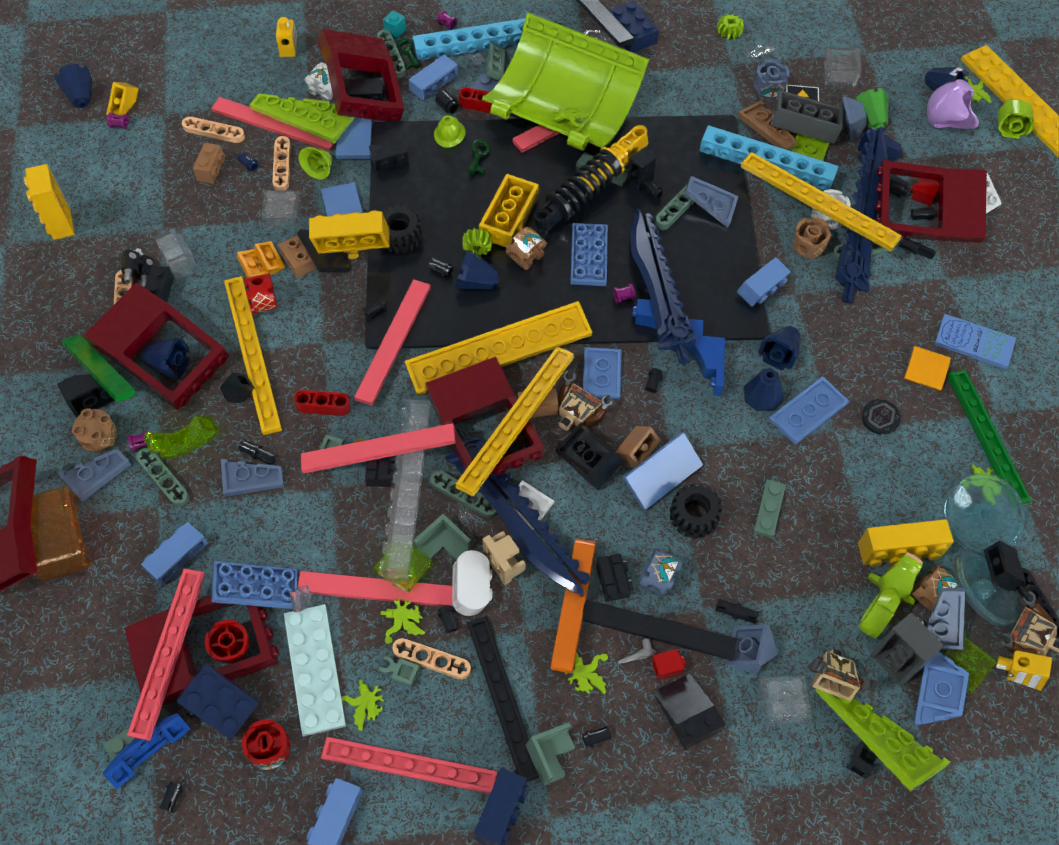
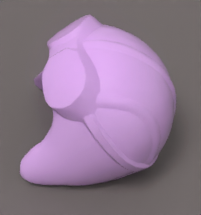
M957 79L954 82L946 83L937 88L932 93L927 104L928 123L934 128H976L979 121L971 108V98L974 96L973 88L962 79Z

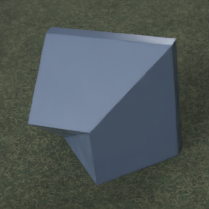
M842 97L843 119L850 143H853L867 125L866 112L862 102Z
M764 624L733 627L731 637L737 639L732 661L726 659L725 666L758 674L763 664L778 655L770 626Z

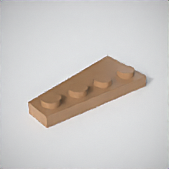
M762 100L739 111L737 117L774 146L789 151L796 148L798 142L788 130L771 126L772 112L764 107L765 103Z

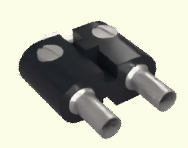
M141 249L123 251L121 272L125 274V283H131V277L136 275V279L141 280V286L145 288L151 265H153V259L143 254Z

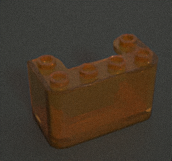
M69 485L33 495L31 531L38 573L34 574V576L38 577L42 582L92 567L90 557L87 558L85 556L87 548L82 540L77 515L79 511L77 506H80L79 500Z

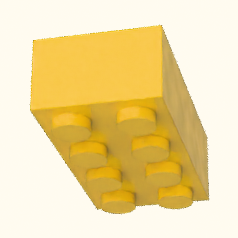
M48 164L26 168L24 182L29 189L26 191L29 201H33L35 213L39 212L40 222L45 224L47 234L51 235L53 240L75 235L70 207Z
M506 174L479 224V229L482 228L483 231L488 230V233L492 235V243L506 248L509 243L513 245L515 242L513 240L514 236L523 229L539 198V184Z
M370 211L369 213L354 212L347 215L335 214L326 217L319 215L315 218H309V239L318 254L390 247L389 226L382 211Z
M945 519L867 528L859 540L858 546L863 565L879 567L883 563L889 562L890 565H894L907 552L917 556L920 560L929 558L930 561L939 560L953 544L954 540L948 521Z

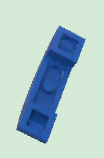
M178 713L157 722L150 741L136 738L132 740L104 770L103 775L118 789L135 775L134 769L168 741L172 744L190 730V727Z

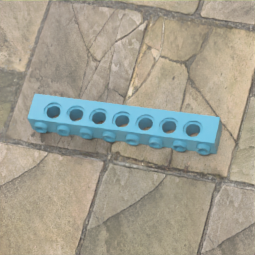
M526 18L413 36L417 60H428L430 58H440L443 55L474 53L475 51L488 50L491 43L501 48L511 45L518 46Z
M709 125L700 146L701 152L741 164L752 152L820 190L831 189L839 167Z

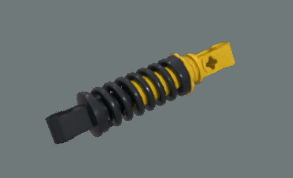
M643 125L635 126L630 132L620 138L617 143L611 145L610 148H601L598 154L594 155L592 159L587 161L586 165L581 166L578 171L574 172L573 176H570L566 182H563L560 187L546 195V203L534 213L537 230L547 232L560 220L569 221L575 214L574 211H579L581 206L586 205L587 200L593 199V194H598L600 189L606 187V183H611L619 175H622L625 170L624 165L629 163L630 157L648 145L647 128Z

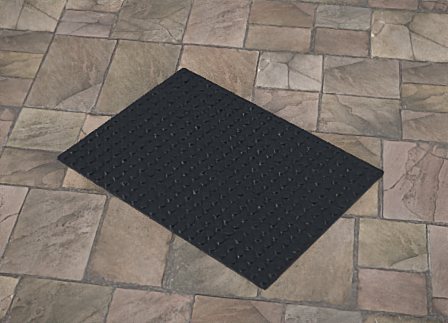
M734 115L626 117L620 130L606 148H610L611 145L617 143L620 138L625 136L635 126H645L648 135V145L645 148L653 152L657 157L652 182L662 188L663 195L659 199H653L646 189L641 188L638 191L627 179L622 186L612 182L606 183L607 185L604 189H600V192L596 195L593 194L592 200H587L586 205L581 206L579 211H574L575 214L569 221L560 220L547 232L537 230L534 219L535 211L546 203V195L560 187L570 176H573L574 172L580 169L576 167V164L584 152L594 156L598 154L601 147L588 142L584 151L567 145L568 136L560 133L521 153L514 145L513 138L540 125L527 119L458 120L464 126L466 134L461 143L450 148L442 147L435 141L434 131L440 120L372 123L371 145L401 137L408 151L409 163L376 172L371 160L369 212L388 210V207L392 206L393 208L395 205H399V207L404 205L407 208H412L414 212L418 213V217L421 220L422 239L417 247H413L414 250H407V253L399 252V254H396L395 251L391 253L388 249L384 248L368 249L366 306L374 302L376 297H382L387 306L385 310L378 311L371 318L366 316L365 347L367 349H379L413 279L430 284V290L401 348L446 347L579 301L592 330V336L569 344L659 342L655 328L635 324L636 317H632L633 306H637L638 299L650 300V297L647 298L644 295L646 284L632 257L630 244L631 226L636 209L638 208L641 210L646 232H648L645 214L649 213L655 217L652 222L655 225L657 214L688 184L691 176L739 197L728 227L694 202L670 228L666 230L658 229L655 234L662 238L659 245L665 248L662 255L669 259L666 266L673 270L670 277L676 280L674 288L680 292L677 300L684 303L681 311L685 312L689 319L703 320V336L725 338V340H760L769 335L764 301L761 304L756 303L752 307L737 293L742 284L759 271L744 169L741 168V164L700 151L701 141L708 125L738 134L736 117ZM482 138L487 140L490 152L480 158L478 165L486 169L483 175L479 174V172L471 175L468 173L474 157L471 144L473 141ZM476 144V149L485 152L486 147L482 146L483 144ZM629 163L627 165H624V168L627 171ZM506 174L539 184V198L523 228L531 227L547 242L543 249L544 255L539 260L535 258L532 261V265L525 270L506 254V247L492 243L491 251H488L487 255L481 254V258L498 270L497 275L500 276L498 285H494L493 289H461L455 287L466 255V250L462 246L464 233H467L468 229L473 230L474 227L479 229V224ZM680 198V201L688 202V199ZM675 208L669 209V211L672 213L678 212V210ZM573 223L608 225L606 286L570 285ZM396 228L394 231H401L405 228ZM649 240L650 247H651L652 254H653V258H654V262H655L656 269H657V273H658V277H659V280H660L661 288L663 289L662 283H661V279H660V276H659V272H658V268H657V264H656V261H655L653 249H652V246H651V242H650V240ZM432 258L443 263H450L453 266L451 275L444 277L442 273L429 269V263ZM632 284L636 294L635 300L627 299L617 304L613 288L617 287L619 289Z

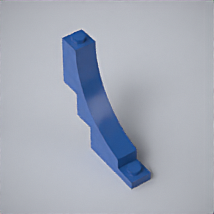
M638 299L637 306H633L632 317H636L635 324L656 329L651 300ZM665 301L666 307H667V310H668V314H669L668 318H669V317H670V313H669V309H668L667 302ZM689 319L696 337V343L688 350L697 361L703 377L711 378L710 387L713 388V395L721 396L724 386L725 338L703 336V320Z

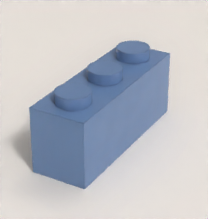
M446 55L441 56L408 80L409 90L421 100L426 99L458 76V65Z
M775 257L747 279L738 289L737 293L752 307L756 303L761 304L768 297L767 294L771 296L778 289V285L782 287L788 281L786 277L791 271Z
M187 522L185 525L180 526L169 539L164 540L153 554H149L141 565L152 578L163 586L201 551L208 542L197 529Z
M338 778L335 779L334 783L329 784L326 791V802L324 805H320L316 814L318 820L315 827L312 826L307 834L308 845L341 844L363 792L361 787Z

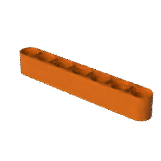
M575 539L572 559L578 560L580 566L578 571L588 573L590 577L596 542ZM569 570L571 576L583 588L584 596L580 597V595L568 589L565 590L551 670L572 674L583 620V608L590 580L586 585L581 584Z

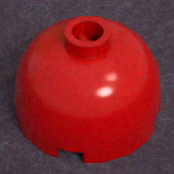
M222 620L215 623L210 632H207L205 647L208 654L215 661L222 664H232L245 656L249 649L250 640L247 630L243 625L235 620Z

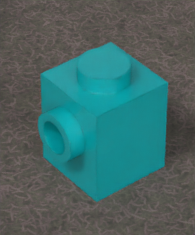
M392 10L383 19L384 30L390 31L392 37L398 39L406 31L405 17Z

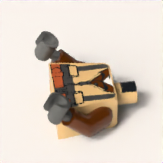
M566 371L564 373L566 381L562 383L558 394L559 416L563 418L559 426L563 430L568 431L572 425L577 427L580 423H583L589 427L600 423L608 412L607 408L615 405V400L612 399L607 404L610 395L603 396L602 401H600L575 384L571 386V382H574L577 376L574 373L573 378L569 380L567 377L569 371Z
M1025 592L1024 594L1029 600L1027 601L1024 597H1021L1019 602L1022 605H1029V608L1025 607L1011 635L1007 633L999 635L1000 638L1004 639L1005 643L999 641L997 646L999 648L1007 647V650L1011 653L1022 651L1046 656L1049 649L1059 653V639L1055 638L1057 634L1055 622L1038 602H1035L1036 597L1034 593Z
M839 650L826 652L823 657H817L808 666L809 671L815 673L812 687L847 701H851L858 690H868L875 693L878 685L877 681L870 678L862 680L856 671L855 663L842 657V653Z

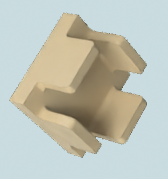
M504 531L492 538L488 535L482 539L483 554L488 558L490 565L504 585L512 582V578L525 571L526 563L524 560L518 562L514 557L519 553V548L509 535L506 536Z

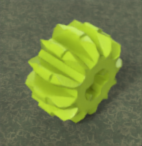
M733 14L721 16L717 23L718 35H721L722 38L726 36L727 40L730 37L733 40L736 37L739 38L744 30L743 19H739V16H734Z
M474 227L473 230L468 229L467 233H464L463 249L466 252L467 250L475 252L480 257L481 254L487 255L488 251H491L492 235L488 233V230L483 231L482 228L476 229Z

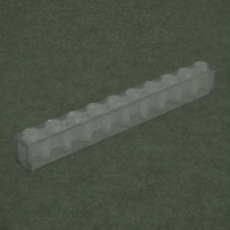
M407 400V407H403L402 417L405 420L404 423L401 422L400 434L429 428L431 401ZM426 450L396 455L395 466L398 469L397 472L393 473L395 489H391L390 500L393 503L392 506L388 507L390 524L386 523L385 536H388L387 542H383L382 549L385 558L380 561V572H383L384 580L409 582Z

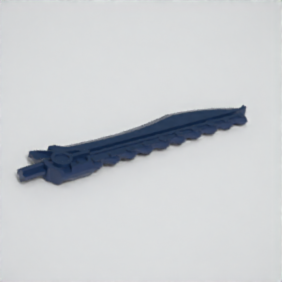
M880 127L877 131L868 130L866 132L869 141L863 145L866 154H863L860 158L863 167L858 169L861 179L855 182L858 192L852 195L855 205H852L851 208L873 220H876L878 210H876V201L879 200V193H876V186L879 183L877 167L881 165L883 160H888L883 132L884 127ZM850 229L844 234L847 244L844 243L841 247L842 250L839 256L835 279L841 286H844L842 301L851 304L855 290L869 291L867 279L871 277L872 241Z
M637 208L631 226V253L649 292L656 324L657 339L659 340L658 349L676 352L679 364L685 366L686 363H690L687 349L694 346L696 337L688 315L681 311L684 303L677 300L680 292L674 288L676 280L670 277L673 270L666 266L669 259L662 255L665 248L659 245L662 238L655 234L658 230V227L652 224L655 217L649 213L645 214V223L648 231L646 232L641 210ZM649 240H650V242H651V246H652V249H653V253H654L655 261H656V264H657L659 276H660L661 283H662V287H663V290H664L666 302H667V305H668V309H669V313H670V317H669V318H668V316H669L668 310H667V307H666L664 295H663V292H662V288H661L660 280H659V277H658V273H657V269H656V265H655V262H654V258H653V254H652V250H651V247H650Z
M456 429L472 460H474L485 443L479 437L467 438L465 440L458 429ZM454 450L445 456L449 463L456 465V469L461 474L465 472ZM504 473L499 476H490V479L558 557L556 558L487 479L478 491L491 504L506 524L522 554L551 580L583 597V588L564 568L563 564L568 567L581 584L586 585L590 580L589 574L578 571V567H580L578 560L568 558V547L558 545V535L548 533V529H550L548 522L538 520L540 516L539 511L528 507L530 504L529 498L519 496L521 492L520 487L509 483L511 480L510 474Z

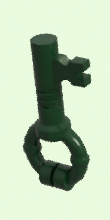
M404 37L399 39L396 45L399 53L407 55L410 60L409 63L404 64L406 70L410 69V67L420 68V64L412 52L414 47L413 40ZM407 42H409L410 46L404 48V50H401L400 46H402L403 43L406 44Z
M480 138L471 144L472 151L474 152V157L468 173L474 175L475 172L483 175L486 169L480 167L478 163L482 156L489 154L490 146L487 140ZM476 144H483L482 146L486 147L485 152L476 149Z

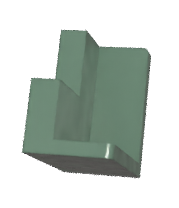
M444 514L413 540L415 549L428 562L442 549L449 553L456 561L462 553L472 549L471 539Z
M570 722L532 736L526 744V748L543 786L563 779L565 776L557 756L575 748L568 733V730L572 727Z

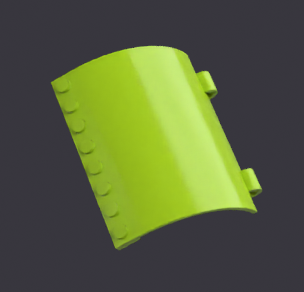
M527 13L519 44L505 74L495 88L483 96L482 100L492 103L491 114L508 120L511 113L550 128L567 135V145L584 151L588 142L603 148L610 144L624 123L636 98L650 59L532 13ZM567 107L578 109L580 112H590V115L587 118L575 119V122L580 123V127L571 125L570 120L566 118L559 122L555 121L556 114H553V111L555 109L558 111L559 108L566 110Z

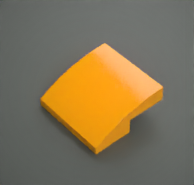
M272 241L255 244L254 249L237 252V259L246 277L268 273L272 275L285 269Z
M914 346L904 379L941 391L951 358Z

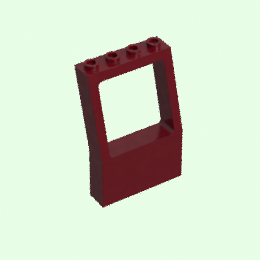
M321 29L317 43L327 65L337 115L381 121H400L404 112V105L393 59L383 38ZM341 68L381 73L388 101L348 96Z
M883 160L881 165L877 167L879 183L876 186V193H879V200L876 201L878 217H876L875 221L902 235V237L981 243L986 238L987 170L938 168ZM890 174L930 179L939 182L938 229L891 223L889 221Z
M137 282L84 334V337L91 346L123 367L177 410L187 405L189 398L201 389L202 385L214 375L215 371L229 357L221 344L171 305ZM167 321L174 322L210 351L172 391L131 360Z
M496 356L425 383V391L441 425L451 423L456 425L504 406L510 411L517 401ZM530 420L522 429L530 447L501 458L488 477L502 475L507 469L512 467L516 469L523 466L527 461H537L543 457L545 446ZM455 428L456 444H451L464 470H466L473 460Z
M18 456L15 460L2 465L0 468V487L12 481L8 523L5 528L0 530V592L38 573L31 531L37 459L28 458L27 456Z
M212 595L197 600L191 618L235 604L211 602ZM247 605L260 648V654L216 669L230 680L279 664L277 657L280 656L279 650L275 644H272L271 638L274 637L271 627L266 624L268 614L264 607ZM170 608L124 628L140 694ZM186 635L162 706L176 701L179 694L196 674Z

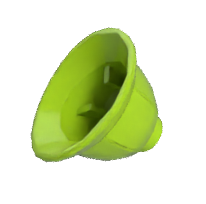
M449 115L444 116L434 131L435 141L442 147H454L464 139L466 134L465 128L457 118Z
M306 147L299 153V163L309 176L323 180L330 173L332 156L323 149Z

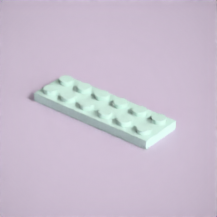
M326 605L284 613L302 736L346 727Z

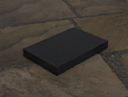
M309 230L298 231V237L319 272H348L351 270V266L342 252L318 254L309 239Z

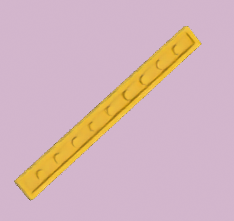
M752 152L741 163V168L890 252L901 239L902 235Z
M240 276L224 280L248 378L254 386L252 394L262 434L265 436L280 432L282 428L250 304L246 296L243 278Z
M560 347L555 348L457 481V489L474 497L573 360L574 353Z

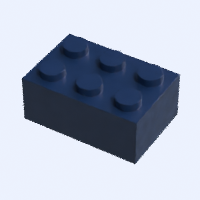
M635 0L608 10L634 37L633 44L624 46L627 51L634 53L657 44L659 30Z
M206 662L203 663L177 697L179 704L230 740H232L259 704L257 698Z
M504 768L500 769L474 831L475 841L484 845H508L511 837V830L509 828L511 824L516 825L520 814L519 803L524 804L529 792V786H526L525 777Z

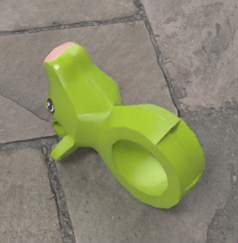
M907 552L897 563L890 566L881 577L873 573L869 574L868 579L878 586L880 591L864 613L857 629L875 640L895 614L900 601L914 606L915 600L910 594L914 587L916 576L923 565V562L917 556Z

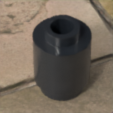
M447 90L437 93L435 102L446 113L453 114L458 110V101Z
M890 175L889 192L899 198L902 195L906 196L911 188L908 186L909 182L896 175Z

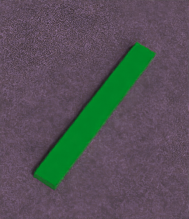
M80 334L61 340L62 345L116 402L136 396L135 389Z
M967 371L950 372L947 377L1011 507L1030 503L1032 500Z

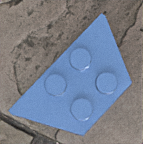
M940 652L923 667L914 725L929 724L958 718L963 715L969 673L962 667L955 665L950 658L942 655Z

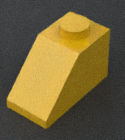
M113 82L106 115L109 112L117 115L126 114L136 102L139 88L123 82Z

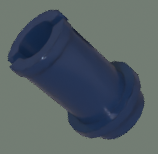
M245 152L238 155L237 160L245 165L248 171H256L259 164L256 159L249 157Z

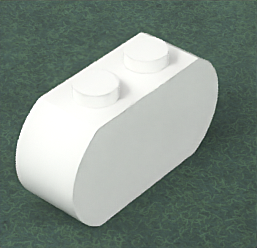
M471 550L462 553L453 565L452 605L457 612L465 616L479 614L492 599L493 591L490 588L492 569H490V562L484 554L478 551Z

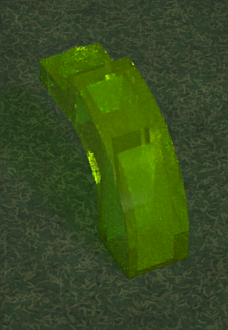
M196 415L187 426L176 432H147L143 438L149 452L159 453L161 458L167 459L179 457L207 444L219 431L212 417Z

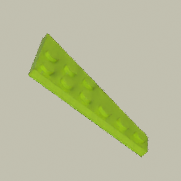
M258 94L250 103V108L256 112L334 144L355 118L337 115L335 104H330L329 101L303 99L302 101L295 100V97L284 99L279 98L277 95Z
M815 690L910 792L951 763L945 757L941 760L932 753V748L927 745L925 747L914 741L912 734L883 715L881 718L872 711V706L867 703L865 705L861 704L855 699V696L851 701H847L822 690Z

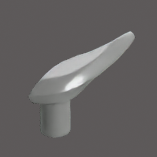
M643 639V649L619 660L618 664L646 659L653 656L657 651L652 649L650 639Z

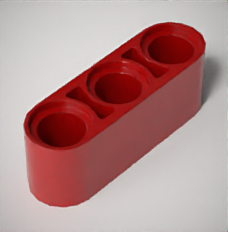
M469 87L462 88L459 91L460 106L465 109L491 113L492 103L482 100L483 96L487 95L490 91Z
M300 390L294 395V402L300 413L345 416L351 410L349 397L345 393Z

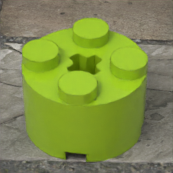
M1009 99L998 110V129L1003 137L1019 139L1020 136L1028 135L1033 130V110L1029 102Z

